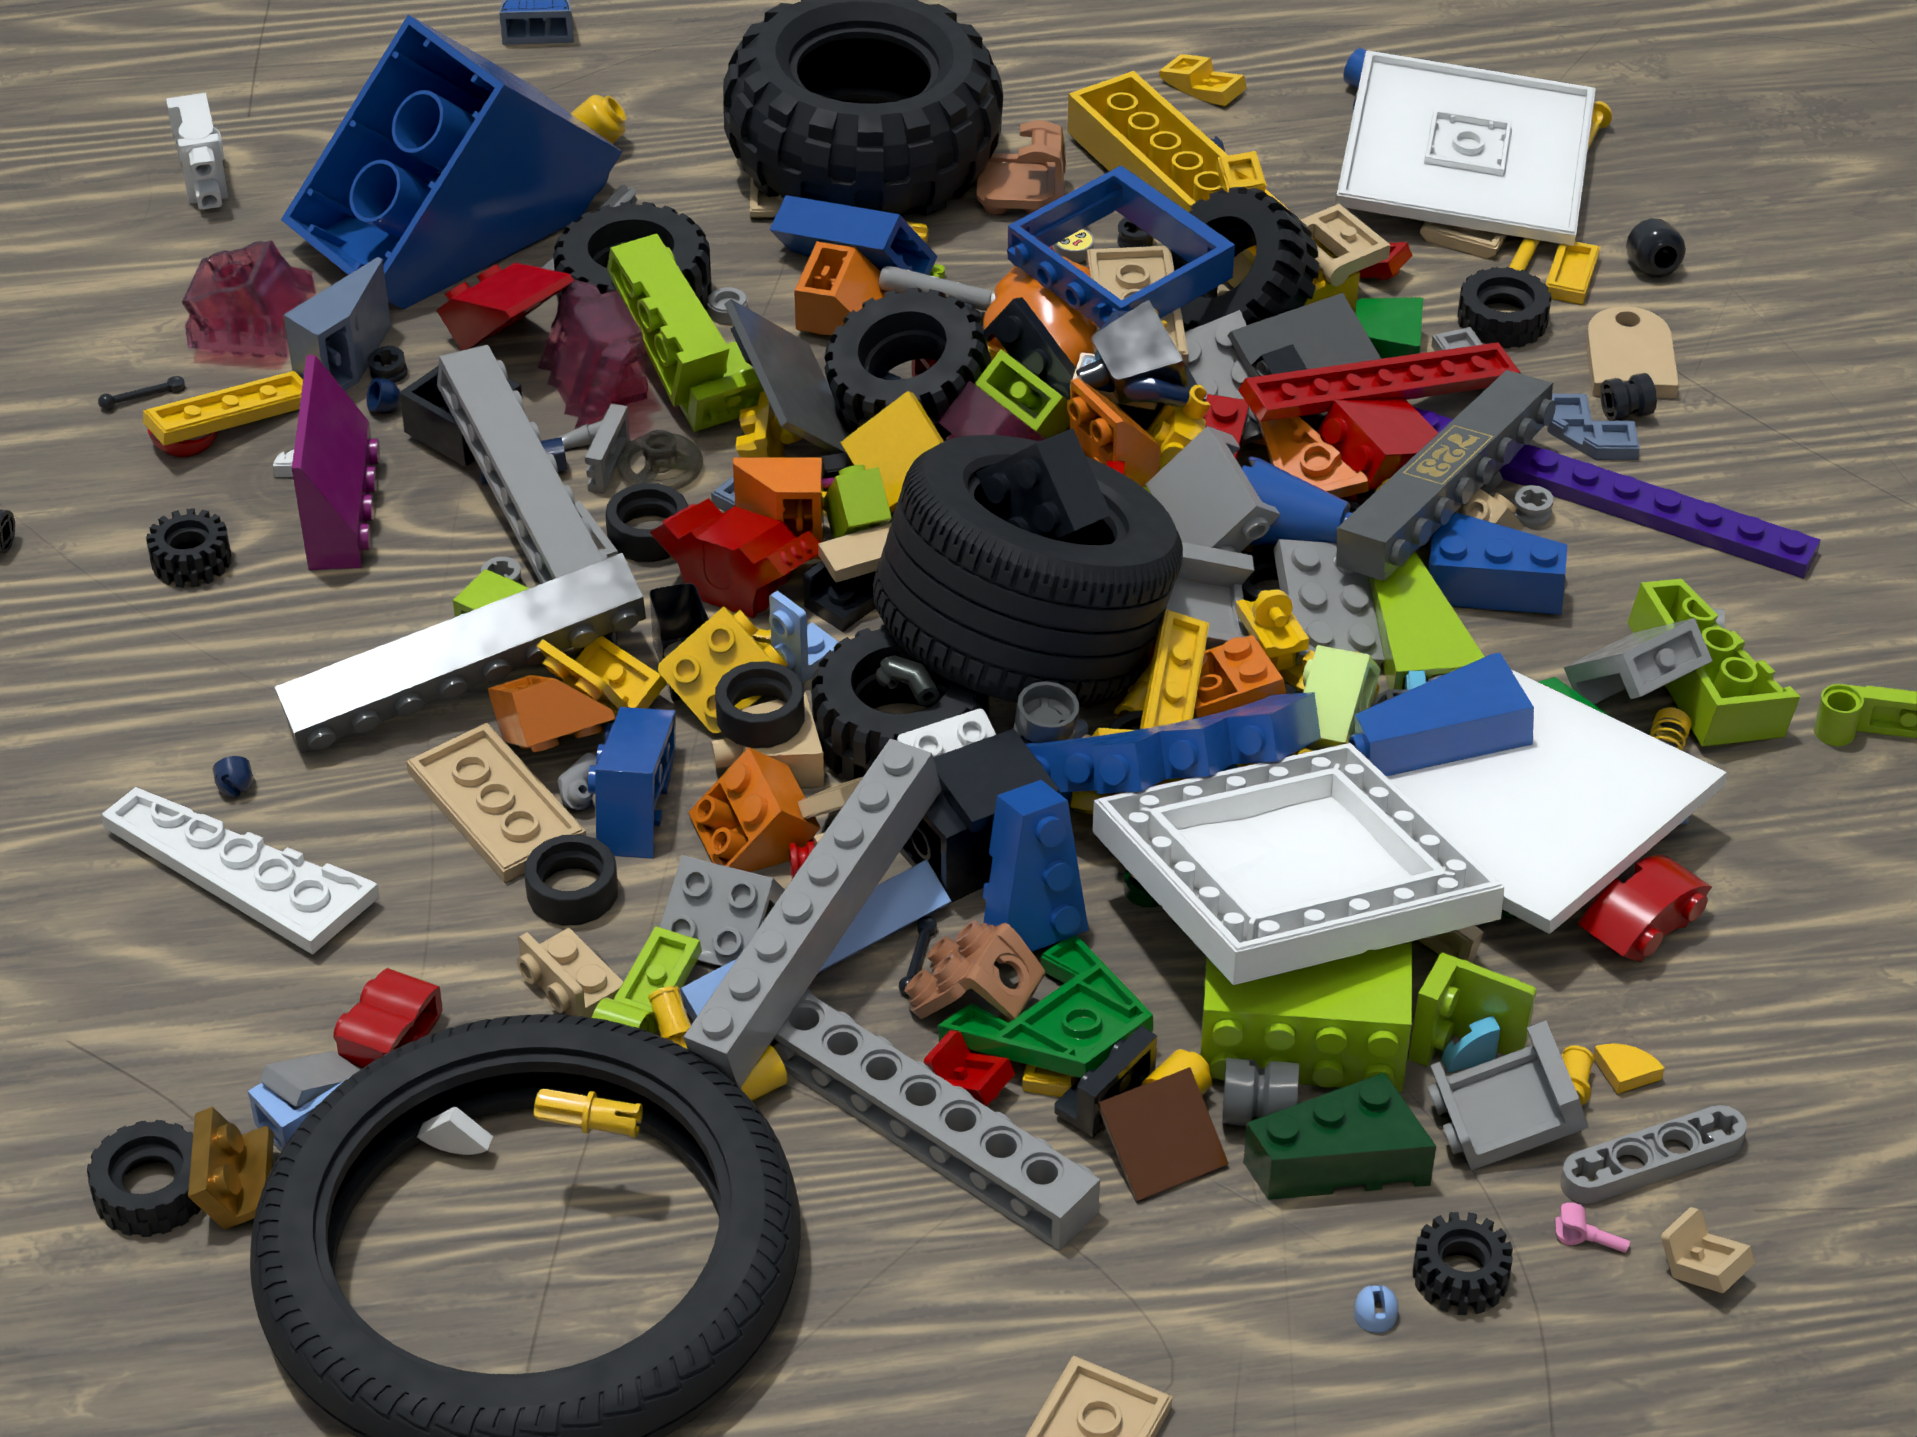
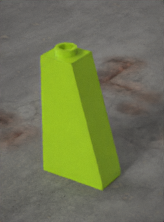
M1416 552L1385 581L1369 577L1383 649L1384 661L1382 664L1388 689L1404 690L1408 671H1425L1427 681L1434 676L1445 675L1485 657Z

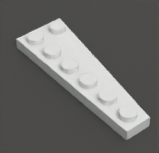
M137 787L101 814L105 829L312 955L379 898L378 885L369 879L328 863L324 867H320L305 861L303 853L288 847L282 852L265 845L263 837L247 832L245 835L237 834L225 829L223 822L205 814H197L190 808Z

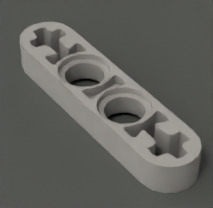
M1711 1106L1577 1151L1569 1155L1564 1162L1560 1184L1561 1189L1569 1199L1577 1203L1592 1204L1723 1160L1737 1154L1742 1148L1746 1134V1120L1738 1110L1729 1106ZM1667 1140H1680L1690 1148V1151L1682 1154L1673 1153L1667 1150L1663 1143ZM1623 1155H1633L1640 1158L1645 1166L1640 1169H1629L1622 1166L1617 1158Z

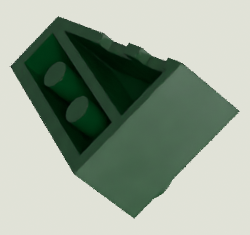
M1381 1073L1247 1122L1243 1163L1268 1200L1333 1194L1335 1187L1364 1185L1365 1191L1382 1190L1383 1183L1413 1181L1414 1187L1431 1186L1436 1145L1387 1075Z

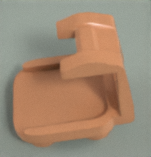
M1042 120L1020 124V136L1032 137L1031 145L1019 148L1018 154L996 153L991 156L982 174L977 179V199L988 213L997 215L1005 213L1008 208L1024 209L1027 214H1031L1064 196L1066 149L1063 129L1060 125Z
M972 920L958 933L955 940L952 941L948 936H945L930 949L927 958L932 962L930 968L933 970L930 974L925 969L921 970L909 981L904 991L909 995L910 1010L920 1019H923L956 1001L967 990L972 988L1001 1012L997 1016L998 1018L1009 1023L1022 1013L1030 997L1033 996L1045 976V970L1023 939L1009 924L1002 923L995 927L993 924L988 926L986 923L980 925L976 920ZM995 960L999 964L1006 963L1011 965L1018 974L1019 982L1012 985L1011 988L1006 987L999 977V969L994 965Z

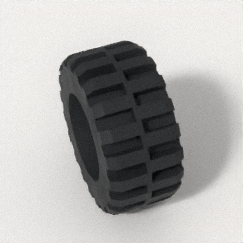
M1233 187L1229 188L1228 193L1224 189L1209 194L1210 199L1206 201L1199 199L1190 206L1192 208L1189 212L1190 214L1235 244L1234 258L1250 247L1257 245L1255 260L1249 273L1237 287L1218 297V287L1180 307L1185 332L1239 310L1246 325H1250L1303 307L1307 299L1313 298L1316 289L1313 279L1318 278L1319 262L1315 260L1318 257L1316 241L1312 239V232L1307 225L1274 197L1256 188ZM1171 250L1174 271L1189 263Z
M621 202L620 206L610 207V205L599 207L595 213L586 212L578 218L577 223L572 221L565 228L554 246V271L568 273L574 280L573 283L557 294L560 312L575 329L578 328L583 335L591 339L596 336L602 343L612 345L613 342H622L623 346H634V343L642 342L607 271L611 247L656 233L665 247L671 249L677 266L704 309L707 310L708 296L712 293L709 242L706 240L703 230L684 213L678 215L674 208L665 205L663 208H659L654 203L643 202L642 205H632V202Z
M907 288L905 293L897 294L896 290L884 293L885 297L875 301L874 298L865 301L862 304V309L858 312L852 310L844 318V326L838 325L831 336V343L828 344L824 357L826 362L824 367L832 396L841 419L846 422L847 428L851 433L907 391L915 394L943 441H947L946 437L952 434L958 436L968 428L967 423L970 420L976 421L984 410L982 404L986 405L991 396L979 388L975 382L992 360L982 325L979 324L978 317L972 309L966 307L964 302L951 295L946 299L945 293L930 289L928 293H924L920 288ZM916 359L937 360L930 369L915 377L903 380L882 379L887 372L902 363Z
M882 624L878 630L871 631L870 628L857 631L855 638H844L834 646V652L829 650L825 654L812 678V716L822 747L825 764L837 775L842 772L843 779L846 781H851L864 777L889 739L897 741L900 734L976 709H983L989 719V695L955 683L926 666L925 668L939 692L937 700L930 705L918 704L909 685L900 681L899 685L893 689H889L888 685L883 687L876 679V671L881 667L880 663L883 659L895 655L917 663L920 662L907 653L891 636L886 626ZM893 703H910L927 708L909 714H891L875 710L877 707Z

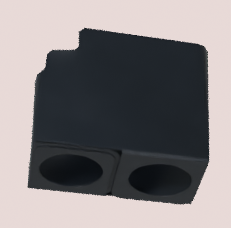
M678 584L655 588L650 591L652 638L659 663L665 658L664 651L669 645L676 642H684L709 620L694 584ZM667 683L671 700H681L679 695Z

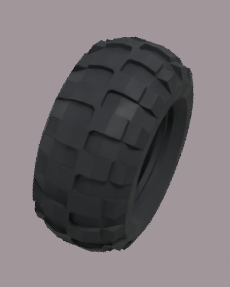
M801 0L794 4L780 3L765 12L764 21L751 24L736 47L729 61L728 71L723 79L724 131L736 159L740 160L743 171H746L753 178V185L767 197H779L780 195L781 198H785L788 195L900 214L903 219L905 215L913 213L926 216L945 208L947 199L962 197L974 185V181L982 174L993 155L1001 133L1003 111L1002 81L990 52L982 43V37L972 25L958 23L957 13L940 4L928 5L918 0Z

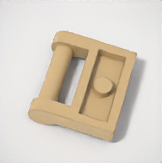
M1341 204L1334 205L1301 219L1312 232V237L1316 238L1338 256L1333 259L1317 246L1318 257L1315 260L1319 262V269L1323 272L1324 279L1332 286H1339L1347 280L1350 274L1389 258L1390 244Z

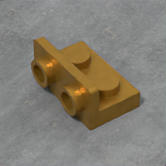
M213 1106L195 1113L188 1197L224 1230L255 1218L263 1187L272 1169L274 1132L268 1126H263L242 1135L238 1127L233 1123H229Z

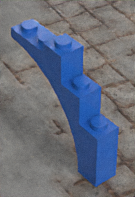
M1315 692L1270 695L1256 702L1231 710L1168 725L1094 737L1027 743L1026 746L1059 788V793L1097 790L1098 794L1139 792L1165 779L1212 776L1233 764L1278 762L1321 739Z

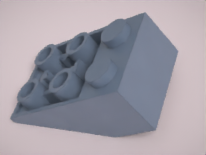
M375 258L283 315L292 371H295L302 379L304 378L306 355H316L344 391L361 380L368 367V356L379 348L391 327L383 260L381 258Z

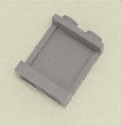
M1209 426L1202 430L1146 485L1151 494L1164 506L1171 516L1182 542L1240 553L1252 541L1265 535L1270 525L1279 518L1280 513L1276 507L1261 501L1233 456L1240 449L1233 435Z
M1182 542V566L1166 609L1209 623L1205 650L1223 645L1232 638L1248 636L1247 629L1236 613V601L1243 600L1242 584L1254 571L1252 555Z
M1692 618L1632 633L1563 668L1572 689L1593 704H1596L1624 689L1627 690L1630 699L1641 697L1713 660L1696 620Z
M1547 1021L1527 1027L1532 1046L1451 1076L1445 1075L1440 1062L1430 1065L1437 1082L1427 1086L1438 1115L1448 1112L1452 1121L1442 1125L1454 1155L1464 1152L1471 1171L1589 1128L1580 1099Z

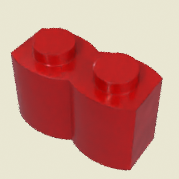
M389 968L384 969L375 979H370L365 984L360 995V1002L348 1013H343L339 1017L333 1033L338 1055L351 1064L364 1068L374 1060L382 1058L383 1055L411 1041H417L419 1038L427 1036L438 1022L443 1011L440 986Z

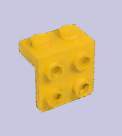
M724 606L658 665L659 674L707 729L716 734L721 733V730L717 725L715 688L724 674L736 666L749 662L768 661L784 665L785 667L788 665L771 644L763 649L753 638L752 635L758 629L741 610L733 615ZM752 696L743 699L735 707L739 710L751 707L762 696Z
M603 636L596 638L593 643L586 646L576 660H573L543 639L536 646L546 657L542 664L550 672L560 678L561 682L612 709L615 718L620 707L648 709L667 685V682L659 673Z

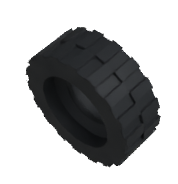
M1491 267L1488 270H1479L1476 274L1467 277L1466 282H1463L1461 286L1457 314L1459 327H1471L1479 340L1484 344L1499 342L1504 349L1524 347L1528 343L1536 342L1539 337L1545 334L1548 325L1551 293L1548 292V286L1545 283L1543 284L1540 278L1532 276L1524 270L1519 271L1510 267ZM1492 303H1507L1515 305L1523 310L1517 312H1501L1493 310L1485 305Z
M144 1120L128 1127L125 1125L117 1129L116 1133L106 1136L101 1141L99 1148H95L91 1154V1163L87 1165V1180L96 1212L101 1220L104 1219L108 1227L113 1230L118 1229L122 1231V1234L129 1236L137 1234L141 1235V1237H152V1234H165L171 1232V1229L179 1225L182 1227L189 1222L190 1217L199 1213L201 1208L188 1197L193 1133L185 1131L183 1126L177 1123L169 1124L165 1120H156L155 1122H146ZM155 1162L167 1163L175 1171L174 1180L166 1187L155 1192L134 1194L127 1192L123 1187L124 1175L144 1164Z

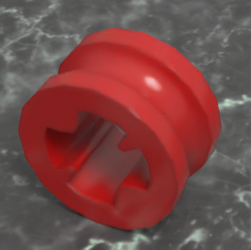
M808 841L804 847H798L796 843H789L791 879L794 878L814 849L813 841Z

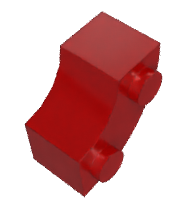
M1666 855L1649 856L1636 863L1635 873L1624 884L1615 879L1592 903L1578 925L1623 957L1642 962L1645 957L1650 956L1656 951L1665 935L1677 928H1686L1689 922L1696 920L1702 914L1708 902L1706 896L1712 886Z

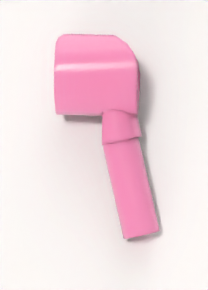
M1564 1203L1561 1205V1217H1556L1555 1223L1557 1237L1563 1244L1577 1245L1587 1240L1623 1253L1627 1252L1630 1244L1629 1240L1586 1224V1211L1583 1206L1576 1203Z

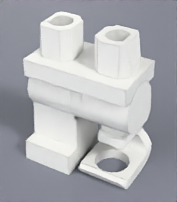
M206 93L167 98L173 137L176 136L178 157L182 163L189 204L197 203L198 209L201 210L222 206L221 199L229 198L223 167L225 156L221 134L218 129L213 127Z

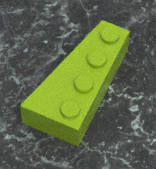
M657 233L611 247L607 271L673 407L689 402L691 387H695L707 380L714 381L724 377V374L727 373L726 364L730 348L677 266L671 249L665 247Z
M1683 579L1641 582L1627 622L1631 631L1635 633L1695 618L1713 660L1665 684L1678 708L1690 717L1691 729L1702 746L1785 737L1801 696L1791 686L1782 688L1773 679L1775 670L1764 660L1756 662L1743 649L1745 641L1735 631L1731 632L1722 628L1716 622L1718 614Z

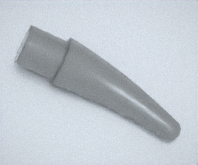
M603 420L590 425L587 423L560 436L562 437L564 450L592 444Z

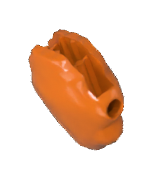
M1061 256L1090 277L1087 267L1070 261L1065 256ZM1014 265L1011 271L996 285V299L988 307L984 315V330L1013 299L1023 297L1075 367H1077L1081 352L1094 354L1091 337L1097 332L1096 324L1078 310L1070 307L1067 302L1048 288L1043 287L1021 268ZM997 338L987 343L988 347L998 353L1002 349L1007 353Z

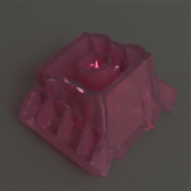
M272 240L266 242L256 241L244 248L232 251H219L201 259L182 300V304L189 313V318L185 324L188 348L211 351L213 354L220 355L232 353L234 356H244L247 354L256 358H264L265 356L288 358L286 347L287 334L283 315L307 301L306 293L316 294L312 271L291 267L280 254Z
M574 280L564 292L561 302L557 307V314L552 322V329L545 342L546 346L538 368L551 371L547 384L554 386L562 397L566 406L564 414L578 417L575 429L587 423L590 425L603 420L611 404L625 406L648 399V380L645 371L646 350L643 332L618 291L600 294L596 285Z

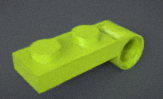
M1846 684L1827 686L1821 694L1814 724V733L1820 741L1831 746L1850 744L1855 739L1857 731L1917 738V691L1868 685L1866 687Z
M655 926L613 1000L603 998L596 1006L592 1018L622 1023L655 1034L659 1026L648 996L652 992L664 987L679 986V989L683 987L702 953L700 940Z

